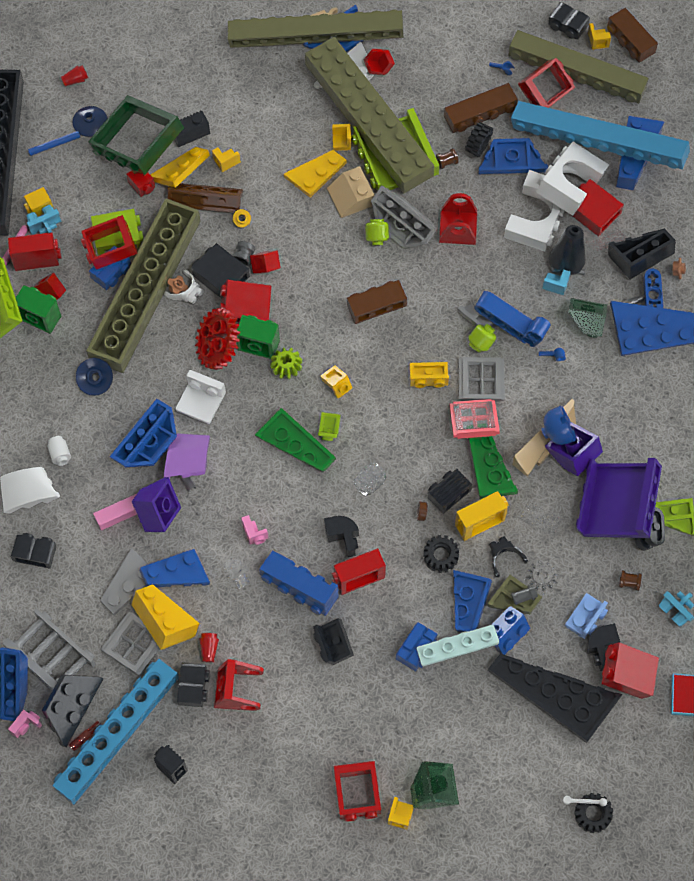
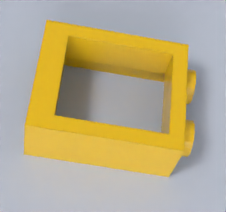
M497 491L457 511L455 526L463 540L466 541L504 522L509 506L508 502Z

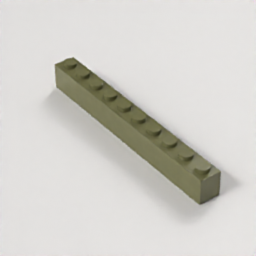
M395 9L390 11L376 10L365 13L286 16L282 18L269 17L265 19L251 18L248 20L234 19L228 21V42L230 48L304 44V42L324 43L333 37L338 42L404 38L402 10Z

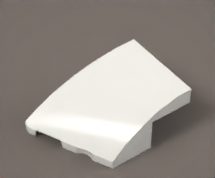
M42 467L18 470L0 477L4 513L10 514L22 507L29 509L40 502L49 503L60 497L59 493L53 489V483L47 477V473Z

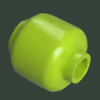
M369 219L370 222L365 224L366 240L372 242V245H383V241L389 239V224L384 222V219Z
M485 324V326L477 325L468 337L469 345L477 352L488 351L496 340L494 328L488 324Z

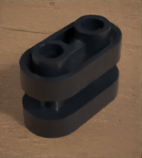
M655 507L650 538H635L636 546L642 551L659 546L665 541L664 514L657 507Z

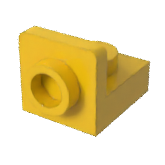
M336 365L320 376L322 381L333 389L337 398L342 397L352 389L348 375Z

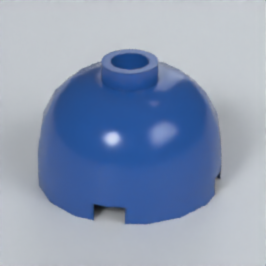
M560 405L548 411L544 416V427L541 428L546 439L550 438L557 445L576 441L575 431L571 428V421L563 406L561 407Z

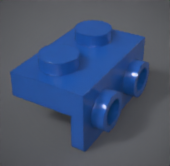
M511 606L491 624L494 625L499 639V644L495 645L497 651L505 655L531 629L524 614Z

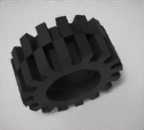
M478 122L468 137L465 151L480 157L492 138L493 128Z
M438 535L437 538L432 537L431 541H427L423 557L428 568L431 567L434 572L438 570V573H442V571L446 573L457 565L459 548H457L458 544L453 542L454 539L450 538L449 540L446 535H444V538ZM438 548H444L448 551L449 557L443 561L437 560L434 557V551Z
M594 793L586 794L582 798L591 800L605 798L607 800L605 796L601 797L599 793L597 795H594ZM607 801L606 806L577 803L574 815L576 816V822L579 823L578 826L580 828L583 827L586 832L587 830L590 831V833H599L605 830L613 818L611 802ZM589 806H597L601 810L602 816L599 820L592 821L586 816V809Z

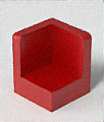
M372 49L364 59L370 74L386 75L395 64L390 51L384 49Z
M278 250L250 255L253 274L266 273L281 268Z
M54 272L40 279L34 286L40 293L50 294L56 300L66 291Z

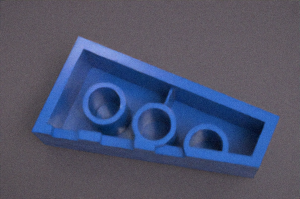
M629 116L626 126L661 135L664 121ZM625 155L621 156L616 187L634 190L648 161L636 160Z

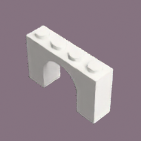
M572 142L569 147L565 146L560 153L561 156L558 155L554 160V166L550 165L545 172L546 176L543 174L538 180L537 184H539V187L536 191L572 216L582 204L587 193L571 184L563 173H573L586 181L591 179L597 184L609 164L575 142Z
M529 170L523 184L522 194L544 201L549 206L551 213L547 218L540 221H530L511 214L505 228L504 238L545 252L547 246L551 247L554 239L552 233L553 231L557 232L560 224L558 218L559 216L563 217L565 210L536 192L539 187L537 182L543 174Z

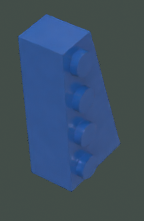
M273 550L259 569L263 581L268 584L272 582L278 586L277 589L282 593L293 595L296 602L302 605L304 603L310 606V610L317 615L323 614L326 616L339 598L337 584L332 582L329 585L324 577L320 575L312 576L311 572L303 566L295 567V563Z

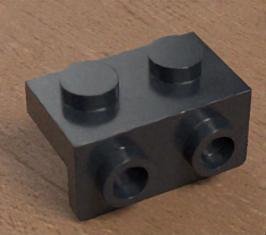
M337 618L322 626H313L315 632L313 633L314 639L320 646V656L325 663L335 665L354 656L342 619Z

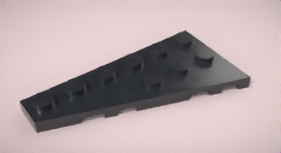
M501 653L488 668L491 674L585 743H588L623 695L618 692L614 693L605 690V688L600 686L596 687L587 684L585 681L555 671L545 670L537 665L533 666L524 663L522 660Z

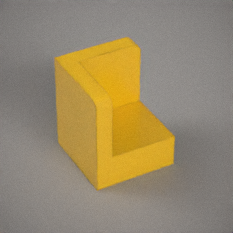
M590 23L588 36L592 50L608 48L611 41L610 32H606L605 29L595 30L593 23Z
M333 124V150H351L350 124Z
M218 147L212 150L213 160L222 172L241 163L238 151L234 153L232 149H229L222 153Z
M394 797L388 825L408 830L414 806L400 802L397 797Z

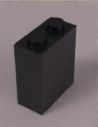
M217 243L213 247H209L200 259H197L191 267L192 275L222 300L223 296H220V290L227 280L245 282L250 277L249 268Z

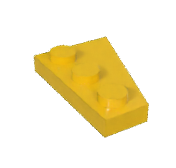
M194 147L150 175L154 178L155 183L176 188L210 156L209 151Z
M331 150L284 173V177L311 198L347 163V160L335 150Z

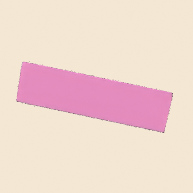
M137 494L93 513L101 531L137 515L132 504V500Z

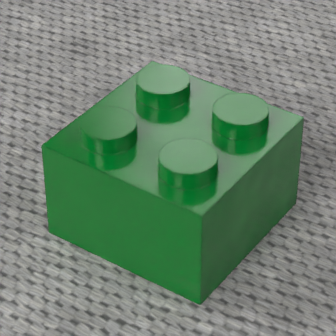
M23 285L16 296L22 321L51 334L62 317L56 298L50 294L40 293L35 287H27Z
M242 315L239 327L237 328V331H240V334L237 335V338L240 339L239 342H236L237 350L271 359L272 356H275L280 342L279 325L271 320L264 321L252 315Z

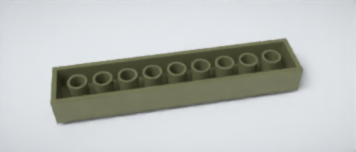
M335 37L305 53L306 67L352 127L356 126L361 139L403 194L434 176V164Z
M165 198L137 252L138 254H136L86 350L88 358L102 359L110 365L111 369L124 373L168 287V279H172L201 222L199 210Z

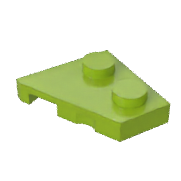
M693 498L656 502L655 507L659 508L664 514L666 527L694 536Z

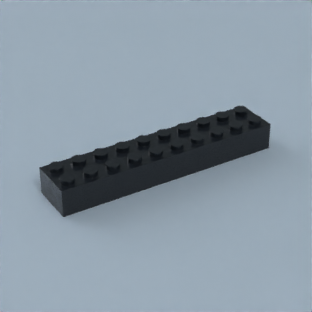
M0 69V236L9 235L24 85L21 70Z

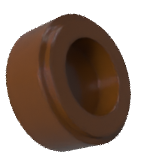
M419 501L417 521L426 520L427 502Z

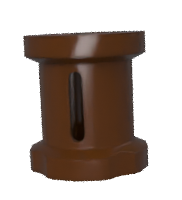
M454 148L450 149L447 153L436 154L441 170L447 165L459 163Z
M622 570L619 588L625 586L639 591L642 574H630Z

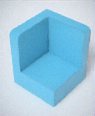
M563 270L561 276L548 273L544 279L542 289L564 295L570 271Z

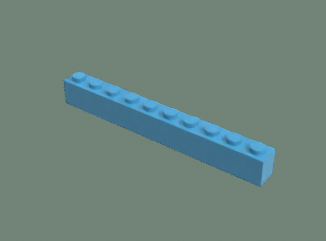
M518 101L511 117L513 128L518 131H527L534 135L560 139L567 143L575 142L587 148L592 147L603 152L609 151L620 156L633 157L636 160L650 161L653 164H662L673 169L683 170L690 153L689 141Z

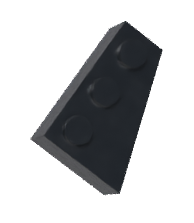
M664 228L644 233L641 237L633 239L628 237L625 238V241L617 243L614 241L609 242L608 256L631 280L675 254L676 240Z

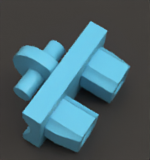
M51 205L43 207L42 212L44 215L37 217L35 212L28 214L27 225L32 235L38 232L40 234L51 233L52 229L57 228L56 224L62 222L58 210H54Z
M667 591L664 594L665 598L661 601L659 607L665 613H668L675 606L679 612L672 620L681 627L688 620L691 622L694 619V616L684 607L685 604L690 609L694 607V604L690 601L693 597L691 593L685 596L680 591L677 594L681 599L680 602L670 592Z

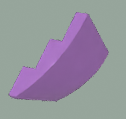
M177 433L176 439L168 447L164 478L169 477L170 479L171 476L177 475L186 478L205 474L210 436Z

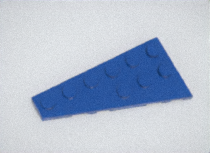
M617 301L610 302L621 356L694 344V313Z

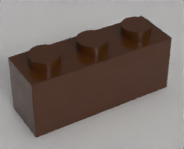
M626 8L609 17L607 24L608 32L618 39L619 44L629 51L633 59L640 63L656 53L657 41Z
M399 280L386 282L379 287H371L365 292L354 293L347 298V307L355 324L407 306V297Z

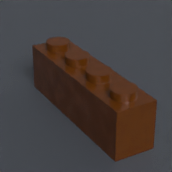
M506 83L445 107L444 118L452 133L463 132L468 127L477 125L478 122L483 123L489 119H496L501 114L513 112L517 106L518 98L510 84Z

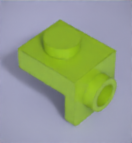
M321 412L318 436H322V440L333 441V438L338 437L341 414Z

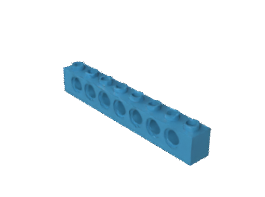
M158 659L148 666L147 673L143 678L137 679L133 685L134 689L130 693H126L122 697L121 704L117 709L114 708L108 714V720L104 725H99L94 731L93 738L90 741L87 740L82 745L78 756L70 759L67 764L68 768L55 777L53 781L54 789L73 805L179 679L178 673L162 660ZM153 679L160 680L157 686H150L149 684ZM139 695L147 696L143 702L136 701ZM128 710L134 712L130 718L123 717L124 713ZM119 726L120 731L118 733H110L112 727ZM106 742L107 746L105 749L99 750L97 749L98 744ZM87 758L94 759L90 766L84 765V761ZM80 774V779L77 782H71L72 775Z

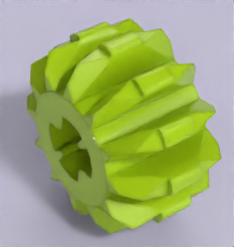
M284 347L282 352L276 350L275 356L271 357V368L274 369L275 375L280 374L281 379L287 375V378L290 380L291 374L297 376V371L302 369V365H300L302 364V358L299 357L298 351L293 353L292 347L288 351Z

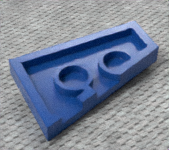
M195 549L140 567L139 570L146 587L150 585L155 587H171L172 585L191 586L192 584H202V586L210 584Z
M453 570L455 629L461 633L476 630L479 626L492 580Z

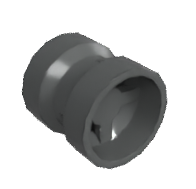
M239 241L236 247L237 252H234L233 256L242 264L248 266L251 261L250 255L254 254L255 247L249 242Z

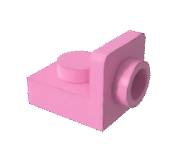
M249 515L241 518L250 545H259L264 543L265 539H268L267 529L258 531L255 521H251Z
M23 710L8 730L13 736L18 738L20 734L24 735L27 732L30 722L40 729L42 726L39 721L40 717L32 711L28 713Z

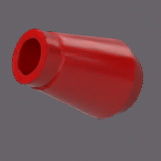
M77 65L64 74V76H61V79L66 87L85 82V79H88V75L83 65Z
M201 633L199 641L202 662L213 663L219 639L216 633Z

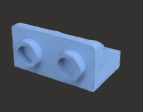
M586 593L566 622L565 627L584 639L588 634L591 636L592 632L598 627L595 625L597 620H603L608 610L606 607L608 602L604 601L601 603Z

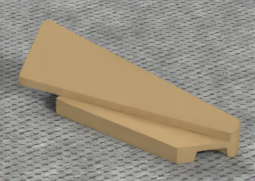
M571 399L563 408L570 421L576 424L574 400ZM540 430L514 456L512 465L528 477L535 465L540 466L550 455L549 451L545 448L550 438L546 439L542 430Z

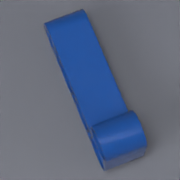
M488 291L482 293L474 306V309L480 315L522 343L530 344L531 347H535L543 340L551 326L547 319L536 317L532 320Z

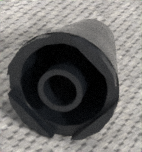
M576 225L568 226L551 250L549 263L555 271L563 272V270L570 271V275H575L585 266L584 232L581 227Z

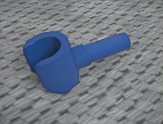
M506 61L503 64L489 63L490 67L503 69L507 75H512L510 68L515 69L510 61Z
M556 348L554 351H539V356H555L556 361L566 360L565 352L562 348Z

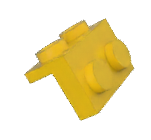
M448 362L410 363V387L424 388L426 386L441 388L448 386Z

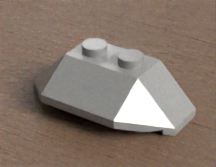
M384 186L379 188L371 200L375 219H384V222L389 224V237L403 248L425 245L437 231V228L429 218L404 198Z

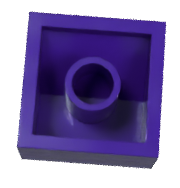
M571 422L570 425L575 431L576 441L557 445L550 440L545 445V448L563 469L579 476L589 466L590 458L595 460L603 450L599 436Z
M169 477L162 478L140 489L132 500L133 507L145 532H165L181 509Z

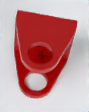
M464 193L453 194L442 206L439 243L476 245L478 210L469 195ZM463 198L467 201L460 203L454 201V199Z
M227 659L217 670L214 708L260 710V703L235 697L232 694L234 674L258 676L264 674V668Z

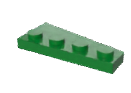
M282 408L255 434L257 438L321 472H324L336 460V457Z
M486 423L477 424L478 428H488ZM469 425L467 429H474V426ZM493 437L468 438L479 499H483L497 491L501 496L518 494V489L514 485L509 471L506 469Z

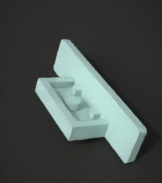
M489 625L418 646L417 652L421 665L427 666L498 645L499 639L494 625Z

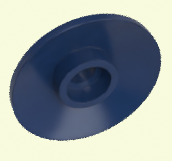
M87 106L75 113L72 123L75 131H78L80 135L92 137L108 117L101 108Z
M89 358L78 366L76 383L84 393L93 396L101 395L112 385L113 372L110 365L104 360ZM95 373L99 375V379L96 381L93 379Z

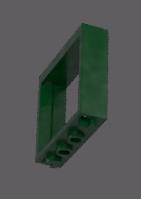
M127 95L88 143L93 148L92 152L95 155L103 156L110 162L114 161L119 166L127 167L134 173L138 172L146 175L184 129V126L178 116ZM134 113L165 126L138 160L106 147Z

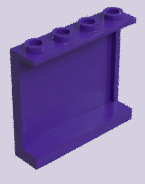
M590 458L589 466L586 468V482L583 484V498L579 505L580 514L576 521L577 530L584 537L650 538L662 465L656 458H648L647 463H596L593 458Z

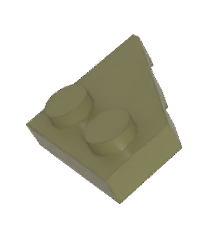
M509 575L490 599L487 606L506 610L511 606L521 613L530 615L542 600V596L537 594L538 597L532 601L530 599L515 605L511 593L523 590L527 586L512 575Z

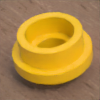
M244 209L237 210L233 215V222L237 227H247L251 222V215ZM240 215L245 216V220L240 221L238 217Z

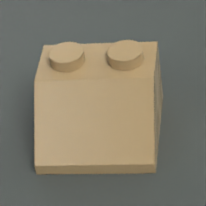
M360 166L343 172L327 187L341 218L372 207L371 200L374 197V193Z

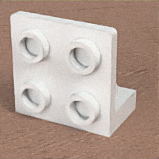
M189 370L187 374L188 385L176 406V411L210 424L226 393L225 385L220 381Z

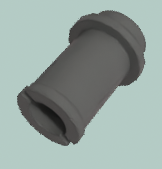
M530 585L523 590L511 593L515 605L530 599L533 601L538 597L535 587H530Z

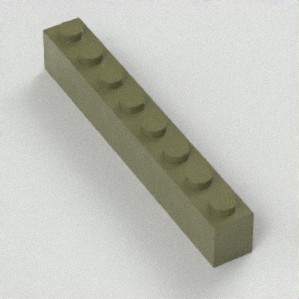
M517 30L509 46L508 56L515 60H522L531 66L541 67L548 60L557 58L562 62L563 69L567 75L580 84L590 85L596 90L609 92L613 96L625 98L629 102L639 104L647 88L648 77Z

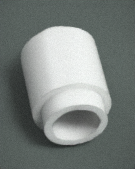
M55 436L48 440L47 447L53 464L58 466L66 465L71 459L66 441L62 436Z

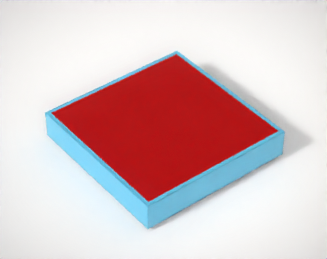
M672 674L671 715L694 716V675Z

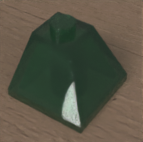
M571 298L568 312L581 331L592 338L602 337L607 304Z
M422 762L410 787L413 808L432 809L459 805L453 764Z

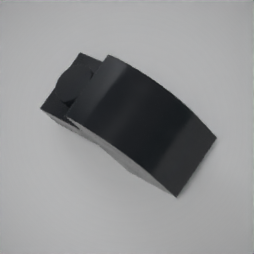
M346 516L324 518L328 543L344 540L347 556H356L355 550L358 549L357 538L354 537L359 536L357 524Z
M615 623L595 629L587 643V654L595 653L593 654L594 664L599 666L600 671H603L605 666V653L608 645L620 642Z

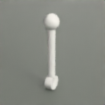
M570 796L563 798V802L566 805L570 803L607 805L605 798L600 800L573 799Z

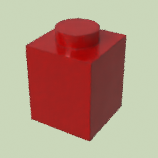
M132 171L126 174L128 183L140 197L145 194L148 195L154 190V178L148 172L146 175Z

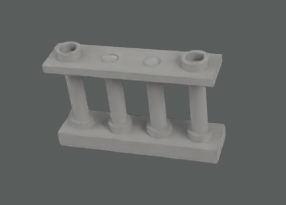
M38 609L34 610L38 620L18 640L11 641L7 638L2 643L5 648L22 651L23 645L44 624L52 630V633L32 653L26 654L22 651L28 658V670L52 691L59 678L54 680L50 676L52 674L51 671L72 650L81 657L64 675L74 676L86 663L92 667L96 665L93 660L95 656L89 650L85 649L83 651L51 622L52 618L45 611L41 613ZM58 637L62 639L66 645L46 666L40 667L36 663L38 661L37 658Z

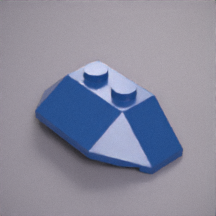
M156 399L110 455V458L125 468L154 466L177 437L172 407Z
M1 647L0 719L15 721L23 711L28 693V658L21 650Z

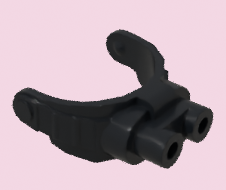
M505 536L501 537L499 542L493 541L489 544L491 548L490 553L493 557L492 568L495 577H500L496 569L495 560L503 552H515L521 556L525 564L528 563V559L521 549L513 546L511 541H508Z

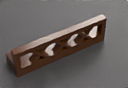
M180 183L176 188L171 186L168 188L169 200L194 209L231 213L240 210L241 197L243 195V189Z

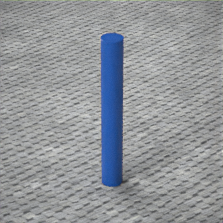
M76 131L28 149V152L32 156L81 137L79 132Z

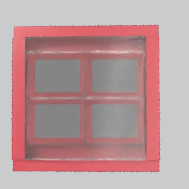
M495 400L459 401L450 404L454 438L487 437L500 434Z

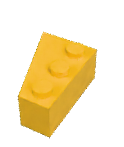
M150 585L135 591L131 605L160 650L195 637L200 623L157 587Z

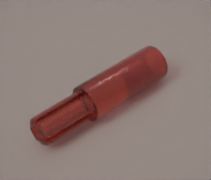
M99 721L83 731L69 744L73 751H76L92 737L96 728H93L100 723Z

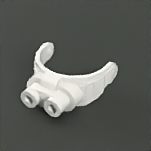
M184 270L183 273L192 280L189 289L179 294H170L165 291L164 295L172 300H184L194 304L197 300L196 297L201 296L204 290L195 282L193 275L189 271Z

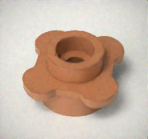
M679 258V261L673 262V276H679V279H682V274L686 272V264L682 263V258Z
M177 276L174 279L169 278L167 281L169 290L173 294H179L188 289L182 276Z

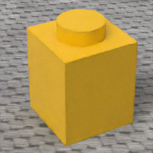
M44 187L24 196L26 203L23 205L28 214L35 212L37 217L43 215V207L47 205L53 207Z

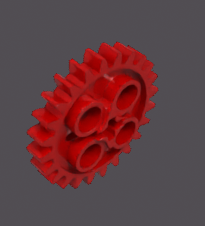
M221 308L212 309V312H207V317L203 316L204 323H199L201 329H197L199 336L195 337L198 340V343L195 344L198 347L196 354H200L198 360H202L201 365H205V368L223 369V366L227 367V362H232L231 356L236 355L234 349H238L236 342L240 341L237 338V335L240 334V331H237L239 324H235L237 318H234V313H230L229 310Z

